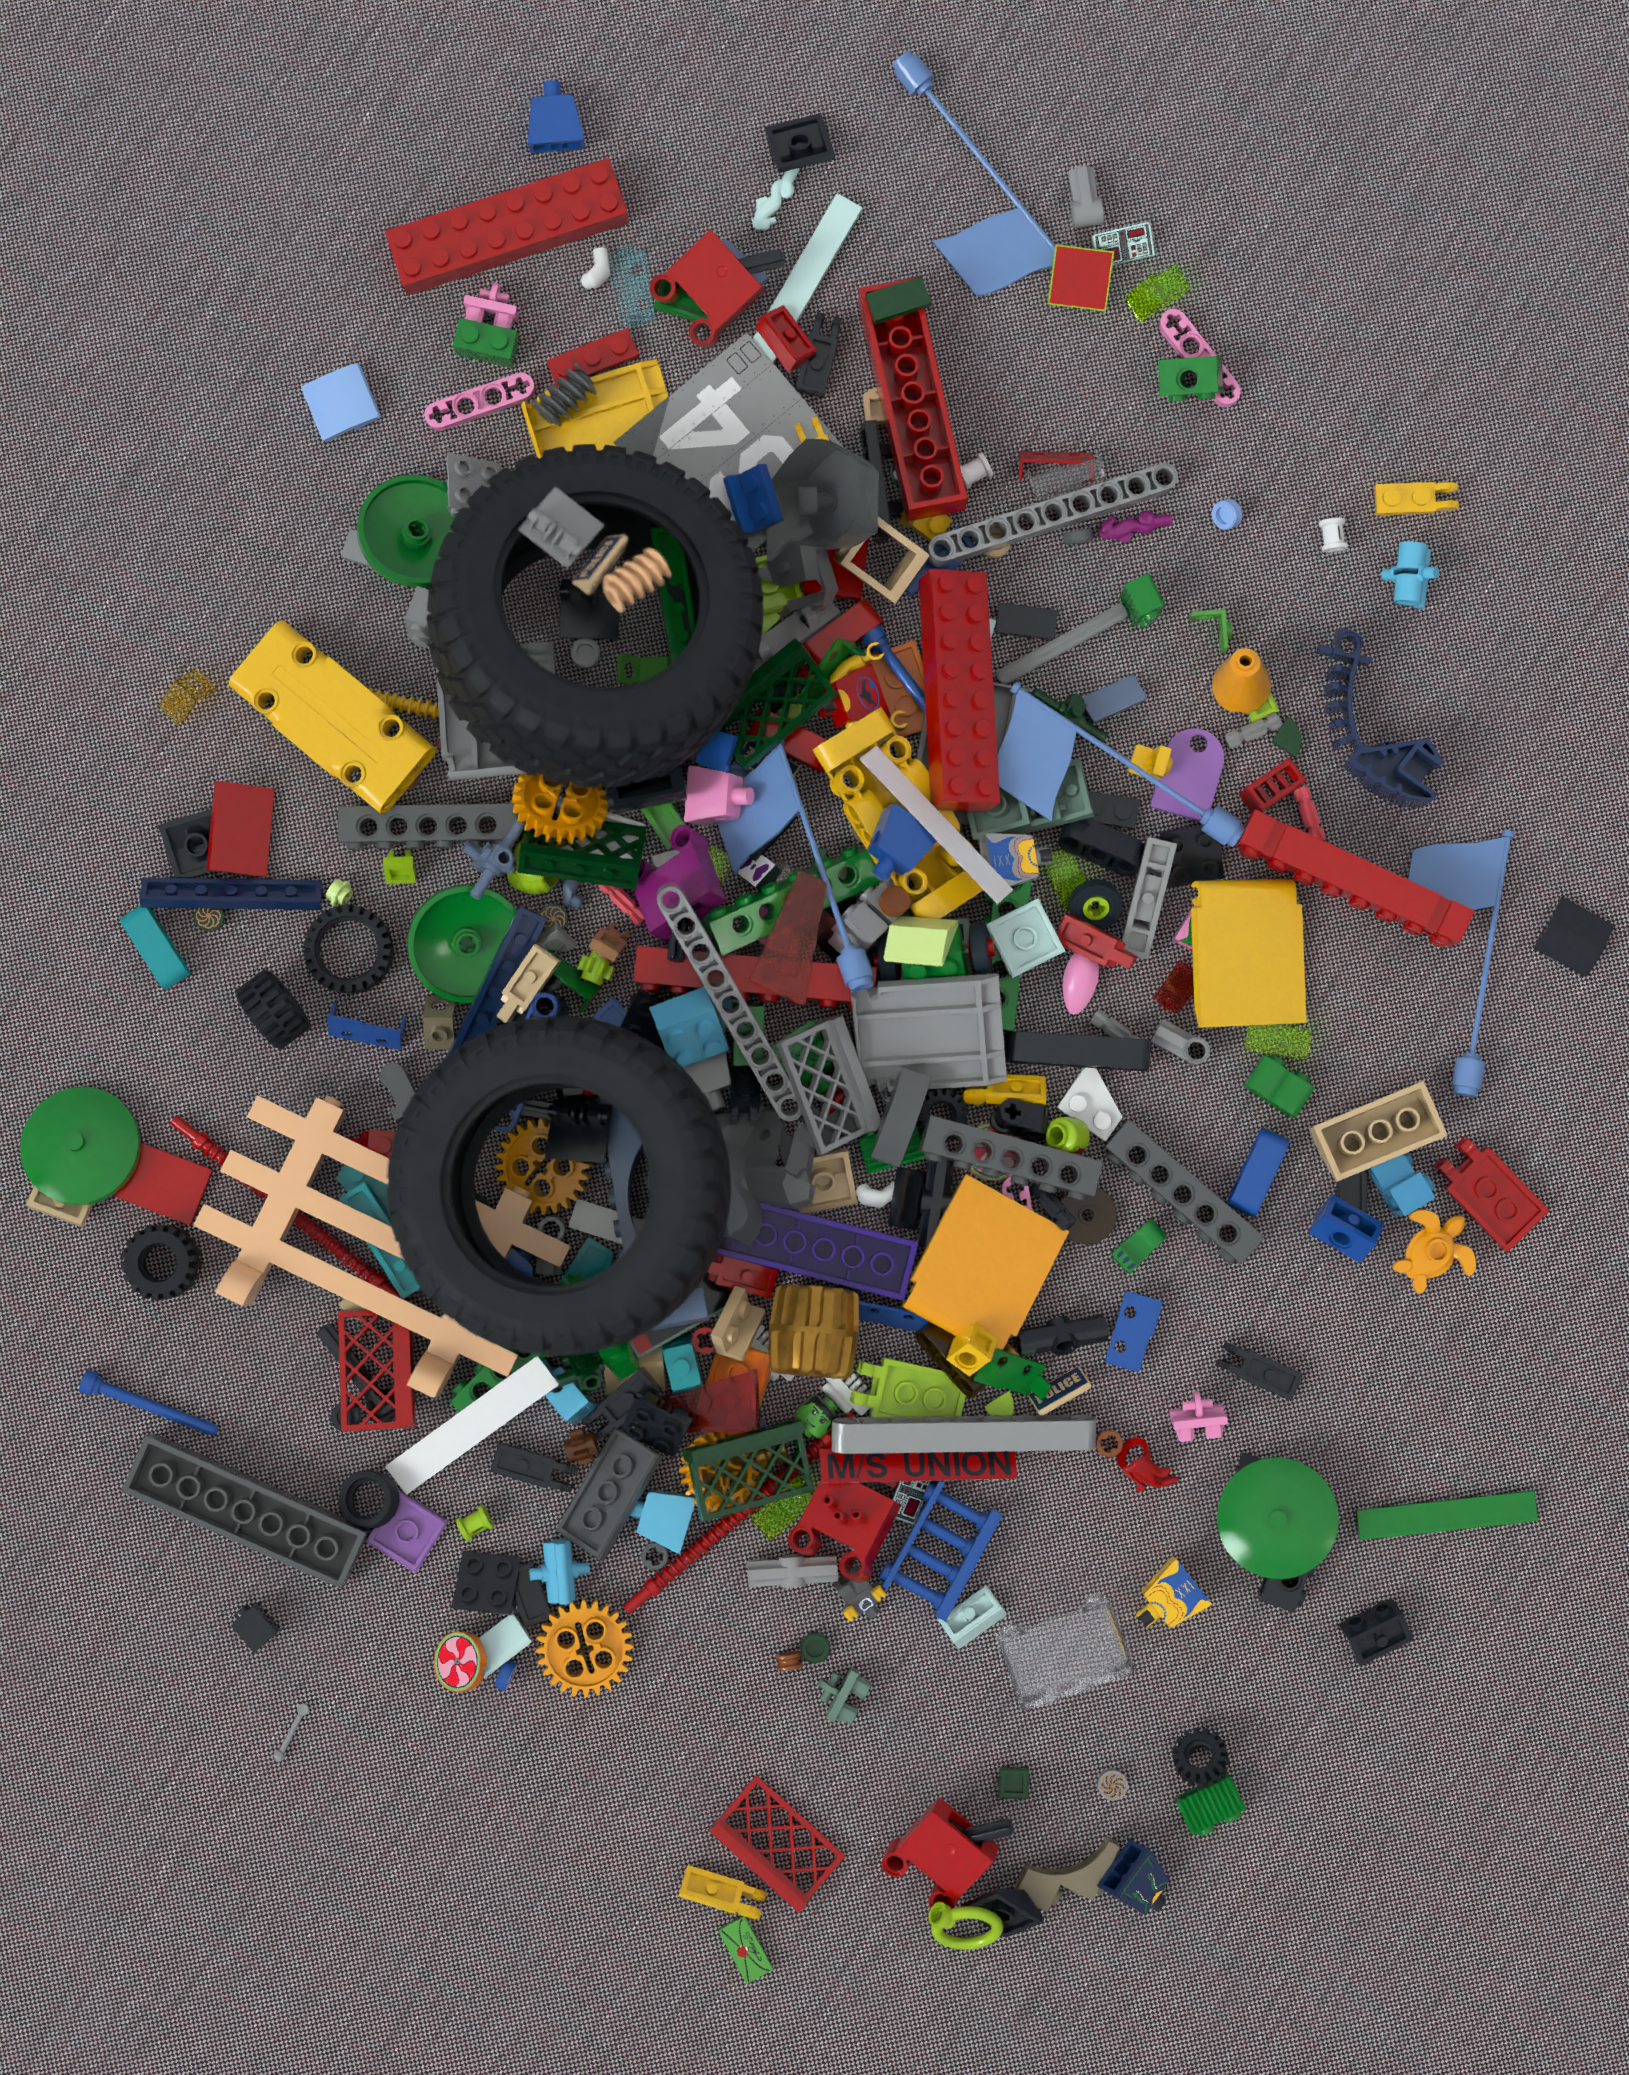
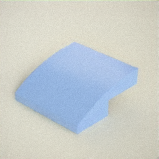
M360 363L328 373L301 387L322 441L329 442L351 429L359 430L381 418Z

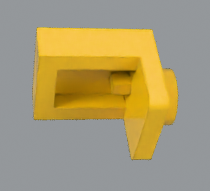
M903 509V516L899 523L904 527L912 528L931 542L934 537L945 533L952 519L945 514L907 522Z
M1138 744L1134 747L1130 761L1156 779H1161L1164 777V774L1168 775L1171 769L1173 758H1170L1172 749L1162 745L1152 749ZM1128 767L1129 773L1142 777L1140 774H1138L1137 772Z

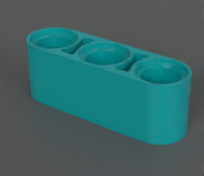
M138 906L119 918L122 926L164 990L169 989L191 975L189 968L151 908Z

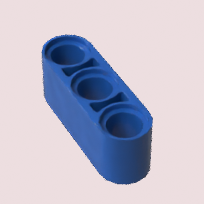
M1264 1127L1260 1129L1227 1200L1229 1207L1253 1218L1256 1216L1290 1143L1289 1139Z

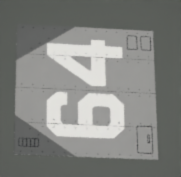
M746 332L614 441V444L618 447H625L626 454L633 455L638 450L656 456V463L660 465L667 461L684 470V478L688 480L690 477H695L710 489L711 494L709 497H718L731 512L732 517L730 520L735 521L723 478L728 475H739L758 464H767L772 480L788 456L801 444L794 427L795 424H801L806 439L818 438L811 418L817 415ZM818 417L823 432L827 434L829 441L843 447ZM766 529L756 533H745L748 539L747 546L752 548L753 551L767 540Z

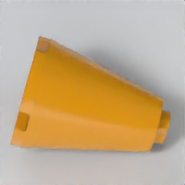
M1242 648L1234 652L1214 673L1212 679L1213 695L1217 703L1227 711L1249 714L1258 710L1267 701L1271 691V677L1259 655L1248 648Z

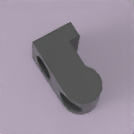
M389 1063L382 1067L379 1078L383 1086L389 1088L397 1107L390 1109L394 1121L399 1122L403 1118L402 1114L409 1101L417 1091L407 1070L399 1064Z

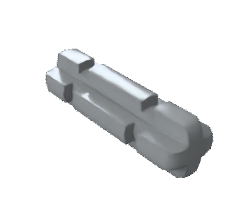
M1277 713L1266 716L1265 720L1259 719L1240 727L1239 731L1233 730L1227 733L1225 741L1228 747L1233 749L1240 746L1243 741L1247 743L1266 735L1267 731L1273 732L1280 729L1282 726L1280 717Z
M1102 1010L1096 1011L1090 1020L1098 1029H1104L1103 1032L1110 1037L1141 1039L1137 1035H1131L1132 1032L1113 1018L1110 1020L1108 1018L1109 1015Z

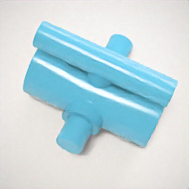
M1413 541L1400 542L1397 565L1391 569L1382 570V579L1384 581L1392 580L1395 583L1394 603L1413 606L1416 609H1425L1428 580L1438 578L1439 576L1438 567H1429L1431 550L1427 549V544Z
M569 1539L543 1542L544 1564H541L540 1568L529 1569L530 1581L542 1580V1582H546L548 1603H559V1605L571 1604L572 1601L576 1600L574 1579L578 1578L579 1575L590 1574L589 1562L577 1563L576 1560H572V1548Z

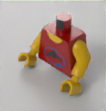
M877 642L868 645L865 652L866 656L855 654L842 661L830 676V683L838 693V696L817 713L821 718L832 716L837 728H848L880 707L883 708L888 718L891 716L872 663L867 665V661L870 659L878 661L884 655L882 653L878 657L871 656L870 649L878 645L879 643ZM825 688L823 689V694L827 692ZM902 710L894 712L891 719H889L898 731H903L908 727V723L902 725L895 723L897 717L906 715Z

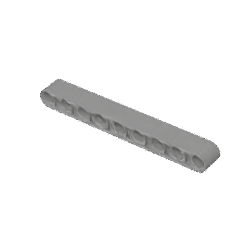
M1158 464L934 537L928 545L926 552L930 556L927 560L933 566L943 567L1169 493L1177 483L1178 472L1171 464ZM1156 474H1164L1168 478L1169 484L1165 486L1159 484L1156 480ZM1132 482L1137 483L1141 488V494H1133L1129 490L1128 484ZM1107 491L1111 493L1114 502H1104L1101 498V492ZM1073 501H1082L1086 505V511L1078 512L1075 510ZM1045 510H1055L1058 513L1059 520H1049L1045 515ZM1025 518L1029 520L1031 529H1021L1017 524V519ZM991 527L1000 528L1003 532V538H993L989 529ZM963 536H971L975 540L976 546L974 548L965 547L961 538ZM943 545L948 550V555L946 557L937 556L933 547Z
M675 883L663 884L657 891V902L660 910L775 1111L785 1121L797 1120L802 1112L788 1074L683 890ZM668 891H674L679 895V900L674 905H667L662 901L663 895ZM681 918H691L694 921L693 928L689 931L679 930L677 923ZM697 944H705L709 947V951L704 957L694 956L692 949ZM712 970H720L724 977L718 983H711L707 980L708 973ZM727 996H734L738 999V1004L735 1008L726 1009L722 1006L723 999ZM742 1022H749L753 1025V1029L749 1034L742 1035L737 1032L738 1025ZM759 1047L765 1048L768 1054L763 1060H755L751 1057L753 1050ZM770 1074H780L782 1076L781 1082L776 1086L767 1084L766 1079ZM786 1099H793L797 1102V1105L791 1111H784L781 1109L782 1102Z
M1091 1415L854 1417L832 1420V1451L841 1454L1092 1450L1096 1448V1417Z

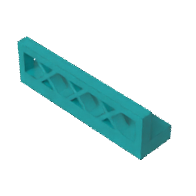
M366 1182L339 1197L343 1204L391 1226L390 1220ZM367 1242L402 1299L410 1297L414 1292L421 1289L415 1281L413 1272L408 1270L403 1259Z

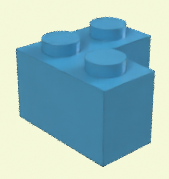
M1409 1152L1367 1169L1394 1216H1406L1436 1198L1432 1192L1435 1190V1186L1428 1175L1414 1172L1411 1167L1414 1161Z

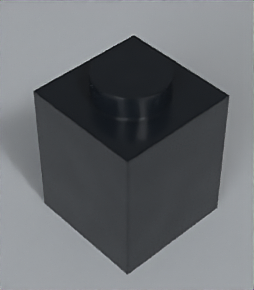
M259 1602L252 1607L248 1603L234 1614L237 1620L231 1625L253 1653L281 1630Z

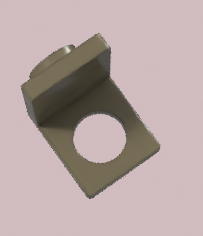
M426 996L423 1012L425 1049L450 1050L455 1039L453 1017L456 1002L439 996ZM438 1003L448 1006L444 1010H434L431 1008Z

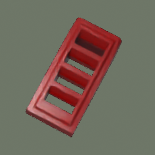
M1289 757L1244 788L1239 793V796L1251 813L1255 809L1264 813L1303 785L1307 780ZM1284 769L1293 781V784L1290 785L1280 771ZM1273 776L1280 784V786L1283 788V791H1280V789L1271 779ZM1262 784H1265L1267 789L1273 795V798H1270V796L1261 786Z

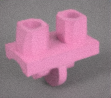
M493 283L491 290L481 288L479 293L481 298L465 295L463 304L466 309V319L483 323L485 315L495 317L493 325L507 329L512 328L513 322L518 323L520 314L517 312V306L505 304L509 302L510 295L500 293L499 283Z
M1199 1391L1192 1393L1193 1401L1182 1402V1409L1169 1410L1173 1429L1176 1430L1180 1442L1195 1439L1194 1428L1204 1427L1206 1438H1221L1223 1427L1228 1424L1223 1404L1213 1405L1212 1399L1201 1400Z

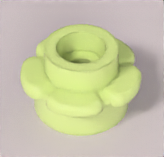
M336 879L330 885L326 893V899L331 901L333 907L346 905L350 901L353 894L350 882Z

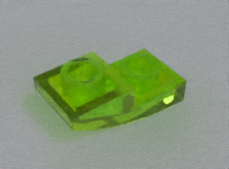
M1277 1024L1249 1025L1244 1049L1307 1060L1312 1030Z
M797 1476L789 1485L796 1488L803 1486L804 1482ZM810 1491L765 1504L751 1520L771 1541L806 1510L814 1493Z

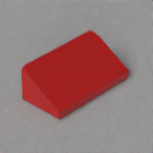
M784 305L761 315L756 324V330L788 372L800 366L818 351Z

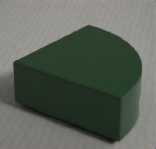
M1287 717L1271 743L1293 758H1296L1301 748V734L1296 723L1290 717Z

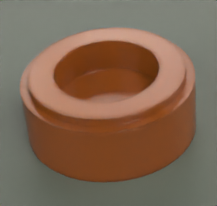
M895 885L887 887L879 897L880 909L890 917L902 916L909 908L911 902L907 891Z

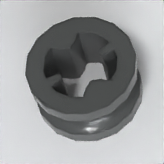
M655 1542L648 1543L641 1554L642 1563L650 1570L661 1569L668 1560L669 1553L667 1548ZM651 1548H657L658 1553H663V1559L659 1558L658 1560L660 1563L653 1564L652 1559H647L646 1554L647 1552L651 1553Z

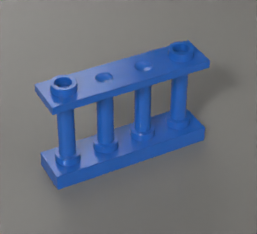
M936 1481L935 1484L930 1482L922 1496L926 1500L893 1563L887 1561L879 1578L883 1579L881 1586L887 1590L893 1581L933 1603L932 1607L935 1608L933 1614L946 1622L1003 1515L992 1508L989 1509L988 1513L976 1511L942 1492L941 1490L945 1483L943 1481ZM937 1502L975 1523L978 1531L974 1539H965L927 1518L934 1503ZM922 1528L960 1549V1553L964 1555L960 1565L954 1564L951 1566L913 1545L912 1543L919 1530ZM908 1555L946 1576V1580L950 1582L946 1591H939L938 1593L898 1571L905 1556Z

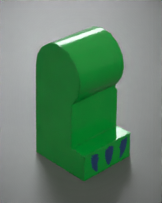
M1151 1218L1116 1246L1109 1254L1126 1273L1130 1274L1151 1254V1251L1167 1238V1235Z

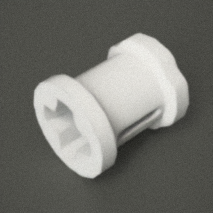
M982 452L977 454L976 459L963 466L960 465L964 485L967 490L976 481L986 476L988 478L993 476L991 466Z
M1330 518L1319 521V527L1322 528L1324 545L1322 546V551L1324 553L1348 549L1343 532L1345 518Z

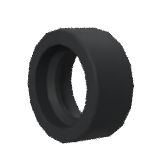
M372 1470L358 1471L350 1475L343 1483L339 1493V1507L343 1516L351 1524L363 1528H379L389 1523L396 1515L399 1507V1491L396 1483L386 1474ZM373 1481L378 1483L383 1489L384 1504L377 1515L365 1517L357 1512L354 1505V1496L361 1484Z

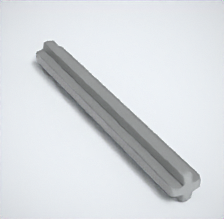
M1119 603L999 669L995 674L998 682L1007 685L1128 617L1126 608L1122 603Z

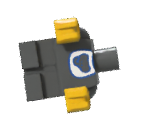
M856 1565L850 1571L851 1574H856L861 1569ZM844 1575L838 1578V1582H833L837 1592L846 1602L843 1606V1614L849 1622L853 1621V1617L857 1618L858 1615L860 1616L864 1612L870 1619L878 1615L879 1610L875 1604L881 1601V1597L885 1598L887 1595L878 1583L870 1585L868 1580L857 1583L846 1578Z

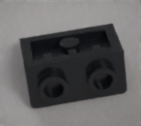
M1393 1599L1380 1602L1374 1607L1360 1614L1353 1615L1339 1624L1359 1666L1414 1641L1404 1615Z

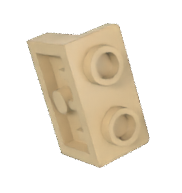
M734 1286L711 1333L712 1342L717 1354L740 1361L745 1359L766 1315L764 1308L751 1305L744 1288Z

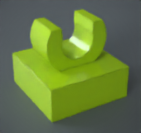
M394 850L389 852L388 857H383L386 884L416 883L417 873L410 850H406L405 856L395 857Z

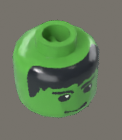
M813 1394L795 1410V1416L797 1417L796 1420L803 1421L804 1434L809 1439L811 1437L820 1439L832 1429V1420L838 1418L835 1412L839 1408L828 1396L822 1399L820 1396Z

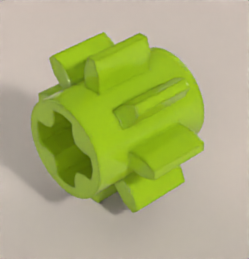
M593 950L589 957L582 955L577 967L583 970L582 979L599 986L602 985L604 979L611 981L616 969L610 966L611 960L599 957Z

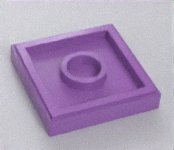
M398 1489L399 1507L396 1515L389 1523L379 1528H373L366 1542L417 1573L449 1521Z

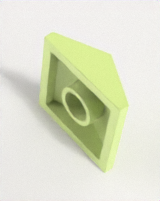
M911 916L898 917L889 927L884 961L943 966L959 925L958 920Z

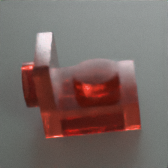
M1179 960L1153 998L1162 1007L1177 1014L1194 992L1193 969Z

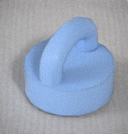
M1228 498L1214 505L1212 518L1216 526L1227 530L1241 523L1242 511L1236 501Z

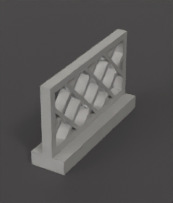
M843 1016L822 1019L818 1021V1024L776 1043L817 1155H823L867 1132L879 1129L881 1118ZM821 1031L825 1041L822 1050L811 1045L815 1033ZM793 1043L803 1047L799 1061L791 1057L788 1046ZM809 1050L820 1055L816 1069L805 1065ZM826 1059L832 1061L835 1068L832 1078L822 1073ZM803 1070L813 1074L809 1089L803 1087L800 1081ZM820 1078L830 1083L826 1097L815 1093ZM836 1087L843 1089L845 1095L843 1105L832 1101ZM813 1098L823 1102L819 1117L814 1115L810 1108ZM830 1106L840 1110L836 1125L826 1121ZM847 1114L853 1117L857 1127L852 1132L843 1129ZM823 1126L834 1130L830 1143L824 1145L821 1137Z

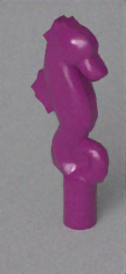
M1143 511L1139 514L1138 520L1128 518L1116 525H1113L1116 518L1111 516L1108 521L1101 523L1098 536L1104 540L1107 538L1118 539V541L1126 544L1133 536V531L1149 534L1156 527L1172 526V514L1154 515L1151 511Z

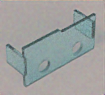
M634 246L616 248L617 254L608 255L612 291L616 292L621 327L656 322L652 295L649 290L650 281L645 250L634 251ZM636 265L643 268V273L640 276H635L632 273V268ZM639 300H646L648 308L645 310L638 309L637 303Z

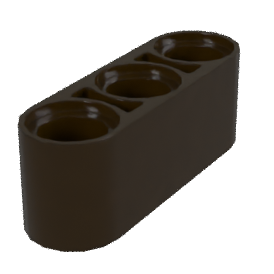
M928 1321V1323L915 1332L917 1342L957 1388L967 1397L973 1398L987 1385L973 1380L978 1371L969 1377L946 1360L952 1341L956 1336Z

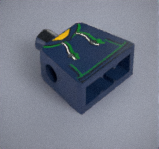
M1130 1839L1097 1886L1131 1908L1146 1914L1150 1909L1156 1911L1164 1906L1166 1899L1162 1892L1168 1885L1169 1879L1153 1853L1148 1848Z

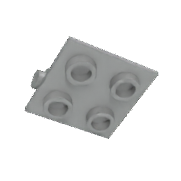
M447 453V508L451 512L452 517H456L462 507L469 508L466 501L481 485L490 487L488 480L501 470L500 463Z
M555 487L543 502L529 513L528 519L519 528V531L568 569L604 525Z

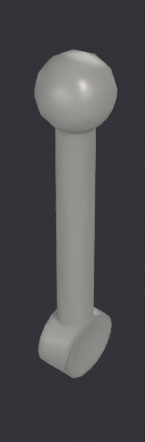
M302 1703L297 1707L298 1714L280 1749L274 1752L273 1757L276 1761L281 1762L285 1759L284 1752L301 1719L309 1713L310 1708L307 1704Z

